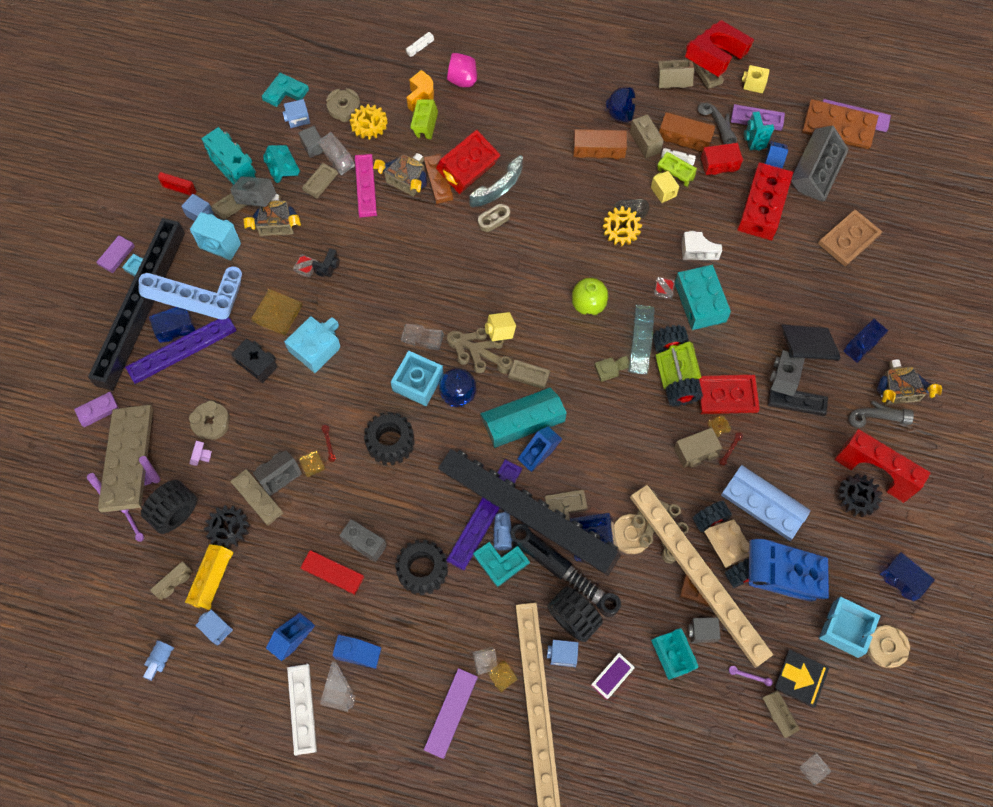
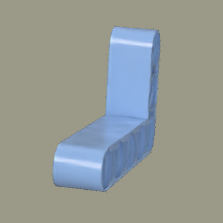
M237 267L227 268L217 293L145 273L139 277V293L141 296L217 319H226L230 316L237 297L242 272Z

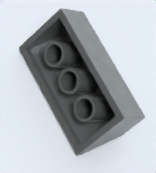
M833 125L814 130L791 179L792 184L799 193L821 202L826 200L849 150Z

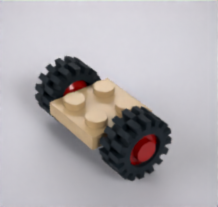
M722 500L699 511L692 519L699 531L706 533L725 568L736 564L725 572L732 587L736 588L749 581V543L734 519L725 522L732 516V513Z

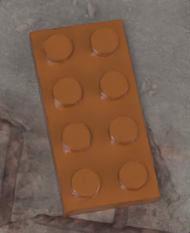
M811 99L802 133L812 136L815 129L833 125L845 144L870 149L879 115Z

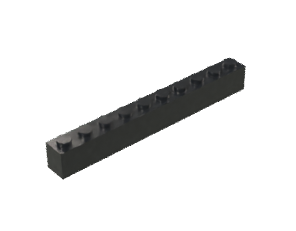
M161 219L89 373L88 378L96 387L114 391L155 301L140 295L139 277L145 273L166 277L185 235L181 224L177 221Z
M450 449L438 467L441 472L609 576L621 556L619 551H617L619 547L609 541L607 543L599 540L601 536L591 530L589 533L582 529L584 526L579 522L566 520V515L556 509L553 512L548 509L550 505L543 500L535 501L531 498L533 495L525 489H522V491L515 488L516 484L506 479L504 482L494 470L490 469L487 471L483 469L484 465L474 459L472 462L467 459L468 455L458 449L456 452Z

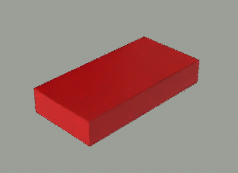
M162 172L157 176L164 188L189 196L195 195L197 192L191 181Z

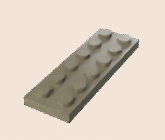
M151 405L112 410L98 510L101 513L141 508L146 471L140 464L139 458L142 456L148 457L153 415Z

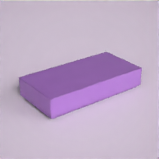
M118 236L96 263L113 273L135 245L127 239Z

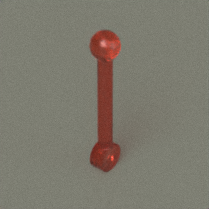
M323 425L321 430L326 438L329 452L328 460L334 462L336 457L332 452L328 434L329 426Z
M736 433L731 447L724 458L720 459V465L725 466L727 464V459L738 441H741L743 438L742 433Z

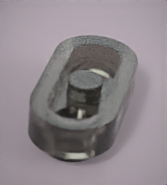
M644 199L620 200L614 205V208H617L618 211H620L621 206L624 207V211H627L628 208H631L630 213L636 211L635 218H643L649 211V203Z

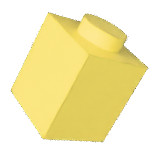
M666 171L658 173L653 177L651 189L660 202L663 203L677 196L679 185L670 172Z
M510 312L488 316L485 331L489 334L492 341L513 338L516 324Z

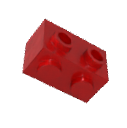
M738 143L704 147L701 155L705 175L735 172L740 169L743 161Z

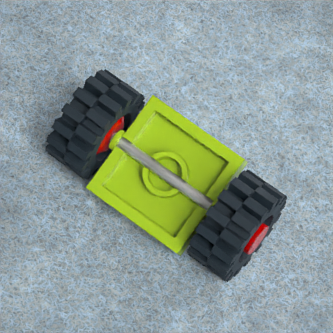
M666 326L665 329L661 328L659 329L660 331H656L653 334L655 349L659 352V354H656V359L668 402L672 406L693 404V402H697L703 397L700 381H698L701 378L693 343L689 341L684 326Z

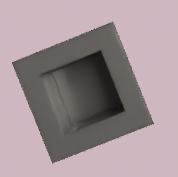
M314 126L298 132L301 144L310 158L325 152L323 140Z
M693 618L690 624L687 625L688 637H691V642H718L721 639L719 619Z

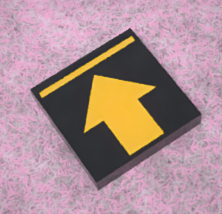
M789 649L773 689L815 708L829 668Z

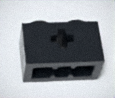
M246 338L231 356L235 363L261 383H264L278 368L275 362L276 358L270 352L265 353L261 350L262 347L257 342H251Z

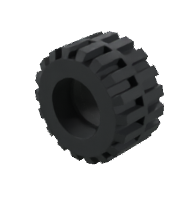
M383 412L380 413V417L375 415L373 422L369 421L367 423L368 428L364 430V441L370 456L374 457L376 462L382 461L383 465H387L390 462L391 465H395L396 461L401 463L403 462L402 458L405 457L407 459L409 452L412 453L415 440L412 426L406 417L403 416L401 418L399 413L393 415L392 412L384 415ZM386 432H396L401 436L399 441L391 446H385L378 442L380 437Z
M171 480L161 485L148 497L142 507L141 516L159 534L169 533L188 519L197 505L198 498L181 481Z
M415 540V544L409 542L407 548L403 547L400 550L401 554L397 555L395 568L401 585L407 591L410 590L412 594L420 593V595H425L427 592L432 594L434 589H440V585L446 581L445 577L448 574L446 556L443 554L442 549L437 547L434 542L431 544L428 543V540H423V542ZM419 558L431 560L434 564L433 571L426 577L412 575L410 567L415 560Z
M565 586L547 605L549 612L560 626L579 641L586 642L603 624L601 615L582 594L568 586Z

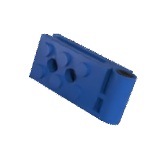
M750 540L749 586L809 602L816 601V598L822 600L829 599L828 558L769 540Z

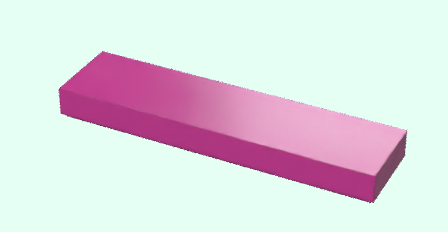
M372 154L355 155L359 218L377 216Z

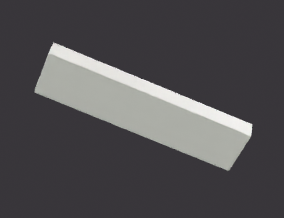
M310 665L287 667L294 755L317 752Z

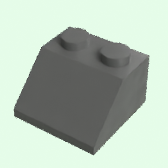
M285 450L275 454L272 460L266 464L259 465L253 474L267 494L272 496L300 476L302 472L295 459Z

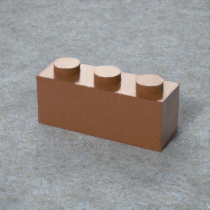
M666 112L659 133L665 142H671L703 152L704 147H709L715 126Z
M575 129L573 157L625 158L627 131Z

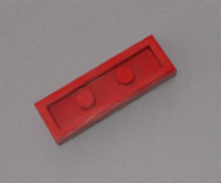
M311 550L300 567L301 570L353 595L356 594L364 579L363 575Z

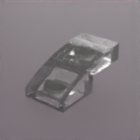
M405 324L401 341L413 346L440 350L444 333L442 330L425 329L423 325Z

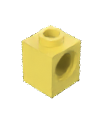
M750 65L748 72L744 71L742 82H745L743 89L763 93L770 69Z

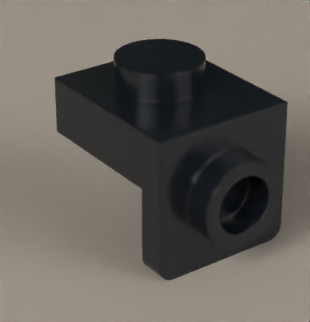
M329 249L323 263L313 261V271L321 277H331L334 269H337L340 263L337 251Z

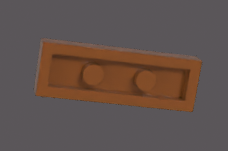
M441 155L423 157L436 204L452 201L453 195L448 181L436 170Z

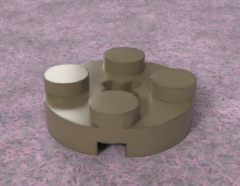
M347 88L342 91L340 89L332 91L326 100L328 113L333 118L340 119L342 122H347L351 118V114H355V109H361L358 94Z
M208 401L199 405L190 414V426L199 438L215 440L227 432L230 416L221 404ZM214 417L213 424H205L208 418Z

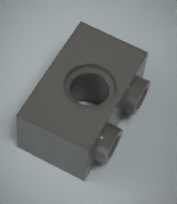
M241 176L230 189L236 204L266 207L276 195L271 180Z
M784 350L780 357L776 356L773 365L776 371H772L769 380L773 382L771 390L794 396L799 385L805 358H790L789 352Z
M352 519L339 535L343 543L375 563L387 547L384 539Z

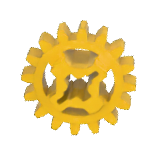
M367 104L366 108L361 105L360 110L355 109V114H351L350 124L356 136L361 134L362 139L365 136H368V139H371V136L377 138L378 133L382 135L383 130L387 129L386 113L382 112L381 107L376 109V105L370 107Z
M621 206L620 211L614 208L613 213L608 212L607 216L609 218H604V222L607 223L602 226V229H607L604 232V236L609 235L608 241L613 239L614 245L617 242H620L621 247H623L624 242L630 245L631 240L636 241L637 237L635 235L639 236L641 233L637 230L642 227V224H638L641 218H635L637 212L630 213L631 208H628L627 211H624L623 206ZM611 222H612V225L614 226V230H613V231L611 230V227H610ZM631 222L633 223V226H634L633 231H632V228L630 227V223H631ZM626 223L625 228L618 230L619 225Z

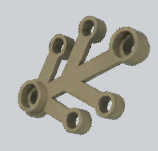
M478 328L476 332L467 334L452 331L447 335L449 346L456 349L458 363L466 365L469 362L470 356L467 352H464L463 347L470 351L475 372L483 373L486 368V363L481 360L480 356L496 363L499 372L504 374L510 372L513 362L509 357L503 356L501 358L485 350L502 348L504 340H497L500 343H496V341L470 342V340L476 339L485 340L487 338L485 328Z
M659 500L672 518L680 514L681 509L678 505L672 504L670 506ZM672 508L676 510V514L671 511ZM640 511L632 519V525L635 528H641L645 524V518ZM636 519H639L641 521V524H638L636 522ZM683 522L676 523L678 527L684 528L683 533L685 535L689 530L688 525ZM649 523L644 534L639 539L640 544L644 547H648L653 542L652 535L654 530ZM643 537L648 538L649 543H646ZM662 542L664 547L661 554L662 559L666 563H674L676 561L675 558L670 555L669 550Z

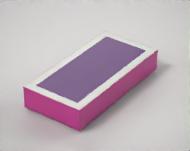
M619 653L591 686L607 700L635 667Z

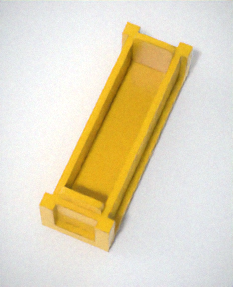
M209 544L185 603L196 608L211 609L212 600L228 561L233 555L232 551L222 546Z

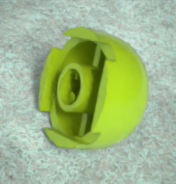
M585 278L575 285L572 292V305L581 314L596 315L602 312L607 305V287L600 280Z

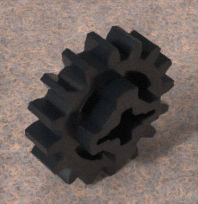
M855 474L853 477L849 475L846 480L840 483L841 486L837 491L841 494L837 496V499L843 501L840 504L841 507H847L846 513L851 510L854 517L858 513L861 517H864L866 513L870 516L879 509L878 504L883 500L878 497L883 493L877 491L879 484L873 485V478L868 481L867 475L864 474L860 478L859 474Z
M224 505L223 510L217 507L216 514H209L212 517L211 520H205L209 525L204 528L208 533L206 538L211 540L210 543L212 545L218 544V546L222 547L225 545L228 550L231 549V544L238 547L239 540L245 541L242 536L249 534L245 529L250 527V524L246 522L248 517L246 514L243 515L241 509L236 511V507L233 505L230 509ZM225 522H226L227 524H229L228 527H229L230 533L226 530V527H225L226 524H225Z

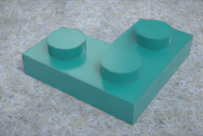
M279 73L262 95V99L277 107L286 95L295 100H302L309 91V87L300 81Z
M490 542L473 553L475 559L496 587H499L530 564V561L518 546L502 558Z

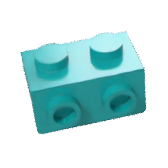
M759 111L752 112L751 118L748 120L747 129L744 131V140L747 141L749 150L767 148L774 130L773 124L763 125Z
M268 145L263 155V160L274 181L280 183L282 176H298L300 170L287 145Z
M682 628L651 640L668 680L687 674L699 667Z

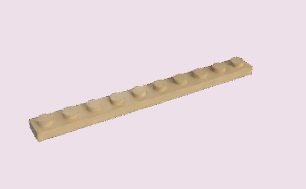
M646 485L632 494L631 500L752 665L756 668L770 658L773 653L649 486Z
M537 603L516 605L537 805L538 807H560Z

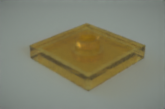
M269 289L253 315L252 321L286 335L302 307V302Z

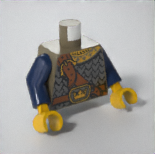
M418 153L413 158L402 155L400 158L390 162L375 160L373 169H378L380 174L385 171L386 183L413 197L416 192H420V189L427 185V174L422 164L424 158Z
M278 194L272 198L266 207L260 206L252 217L244 218V229L247 227L255 229L256 226L260 236L294 234L293 225L298 224L301 226L299 215L293 207L288 206L287 201H281V196Z
M892 360L888 363L890 370H887L879 379L876 388L885 406L918 402L927 393H929L930 398L935 397V393L938 395L942 393L941 385L927 382L916 373L913 367L902 368L900 360Z

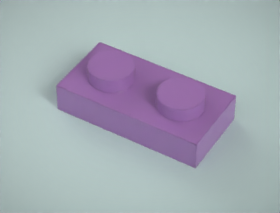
M108 392L74 410L81 425L86 427L112 414V410L119 409L113 394Z

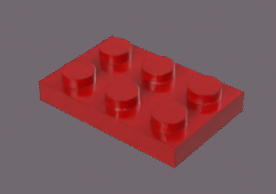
M755 375L701 376L698 379L703 393L702 399L699 400L701 414L759 412Z

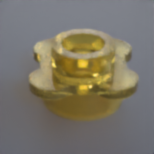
M718 416L708 422V426L713 428L717 437H720L725 432L729 433L731 430L724 416Z

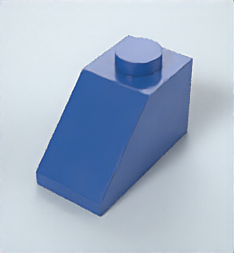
M770 141L764 164L783 168L789 150L787 145Z
M549 426L537 431L518 457V460L532 472L552 454L562 438Z
M298 613L274 631L266 649L283 661L298 648L315 625L301 613Z
M338 635L332 656L336 660L376 669L382 648L359 639Z

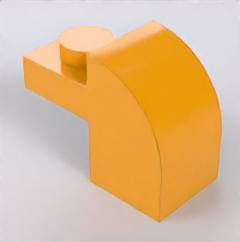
M422 70L409 79L412 93L407 96V105L412 112L415 110L417 100H434L433 81Z

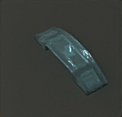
M518 156L508 164V173L489 189L482 185L470 195V206L472 208L482 206L504 195L520 176L523 167V156Z
M636 305L628 372L645 375L648 373L654 325V307Z

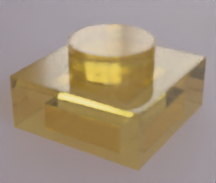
M317 450L299 458L307 477L325 470Z
M505 661L487 673L500 692L518 680Z

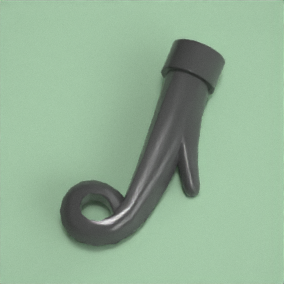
M703 102L698 105L697 109L700 114H712L724 145L737 142V137L730 127L729 114H726L724 119L722 114L711 103Z
M872 401L871 404L876 408L856 409L850 413L848 418L849 423L856 428L865 426L866 417L911 425L914 412L910 409H894Z

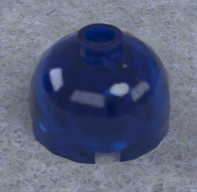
M632 87L618 88L607 99L606 108L609 109V113L614 120L619 122L632 121L635 112V104L632 102V98H635V91Z
M462 368L448 370L439 382L440 396L446 404L453 407H463L470 401H473L477 393L476 381L473 375Z

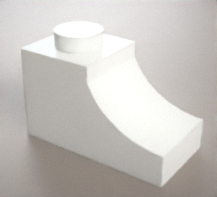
M684 232L681 241L683 260H719L722 253V244L708 241L702 232Z

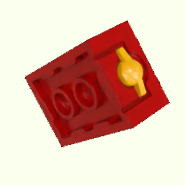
M476 130L441 158L436 170L461 194L493 167L501 155Z

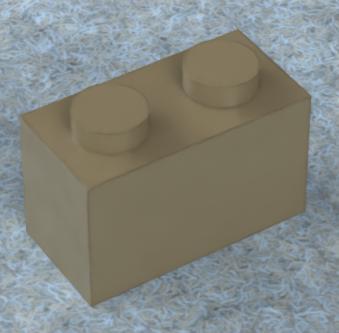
M691 60L658 61L659 88L669 89L671 87L686 88L693 86L694 65Z
M647 114L632 120L630 134L645 159L661 153L664 140L649 115Z
M713 428L678 440L674 449L683 468L688 466L693 468L700 465L703 460L708 459V461L719 457L722 446Z

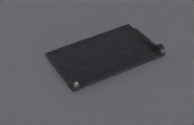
M781 325L784 338L790 350V358L840 360V353L828 328Z

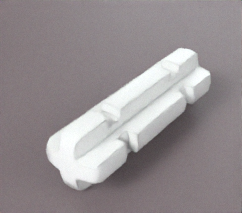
M430 32L426 33L424 37L422 36L407 47L406 53L410 57L414 56L416 52H419L434 41L433 34Z
M664 148L662 151V158L666 152H669L688 164L694 165L695 155L689 154L688 156L686 155L687 153L675 150L672 152L670 151L671 149Z

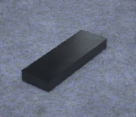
M771 387L769 389L768 406L820 416L827 414L828 396L796 391L794 396L773 391Z

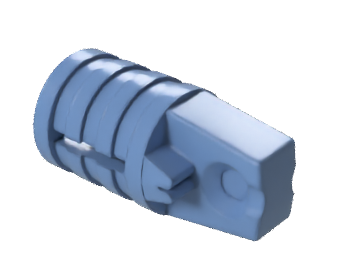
M506 512L496 514L493 545L495 550L505 551L512 548L510 515Z
M157 640L156 645L144 664L148 668L143 677L152 681L157 671L162 672L174 647Z

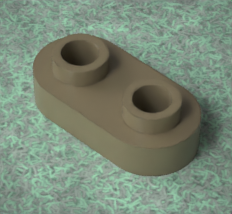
M498 204L481 214L478 218L480 230L489 232L507 222L510 218L509 207L504 204Z

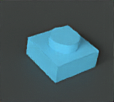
M133 254L122 268L135 277L143 259Z

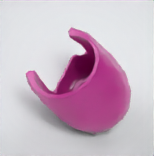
M452 53L447 81L459 87H472L477 81L475 59L467 55Z

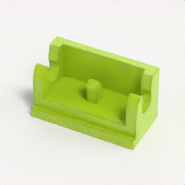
M417 100L411 129H413L418 138H420V133H424L427 139H432L438 115L434 100Z
M669 152L665 153L657 165L658 171L661 172L662 169L669 171L670 174L684 181V186L686 187L689 186L690 181L694 180L697 170L694 166Z

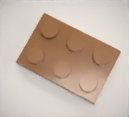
M854 210L826 234L818 244L846 267L881 235L882 231L857 210Z

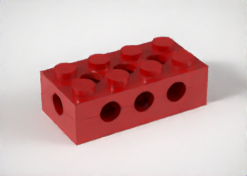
M758 163L737 231L772 241L778 229L793 175L792 171Z

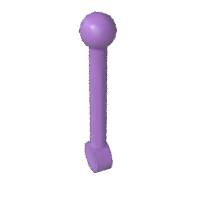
M129 509L121 510L122 513H125L136 534L135 539L139 542L143 541L144 535L138 531L128 512Z
M735 666L729 668L731 675L739 674L763 682L766 686H771L773 683L770 678L764 679L737 670Z

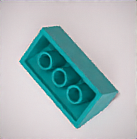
M550 387L480 413V416L494 448L536 433L548 426L552 427L563 423L566 420L567 413L560 397Z

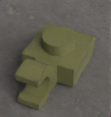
M627 356L615 362L611 357L596 362L594 366L600 381L603 382L618 377V371L629 368L628 364L630 362Z

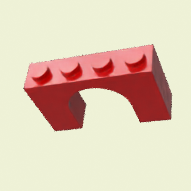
M721 20L688 43L685 57L719 77L727 70L732 59L731 55L721 49L742 59L748 54L754 39Z
M859 429L842 446L834 459L851 471L859 463H870L882 468L893 478L887 493L903 503L923 488L931 472Z

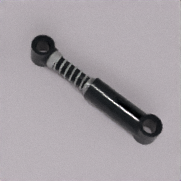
M517 524L512 528L511 540L514 547L518 546L557 578L569 581V584H573L574 588H578L579 592L582 591L583 595L586 594L587 598H591L592 602L596 604V607L599 608L603 616L611 618L618 613L621 607V600L616 594L604 592L600 587L597 588L595 584H591V580L588 581L586 577L581 576L582 573H577V570L572 567L573 564L533 534L528 526ZM519 532L524 533L526 538L519 540L515 535ZM606 601L613 602L615 609H607L604 603Z

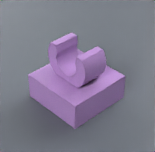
M196 441L189 464L197 466L199 460L209 462L212 452L202 450L203 442Z

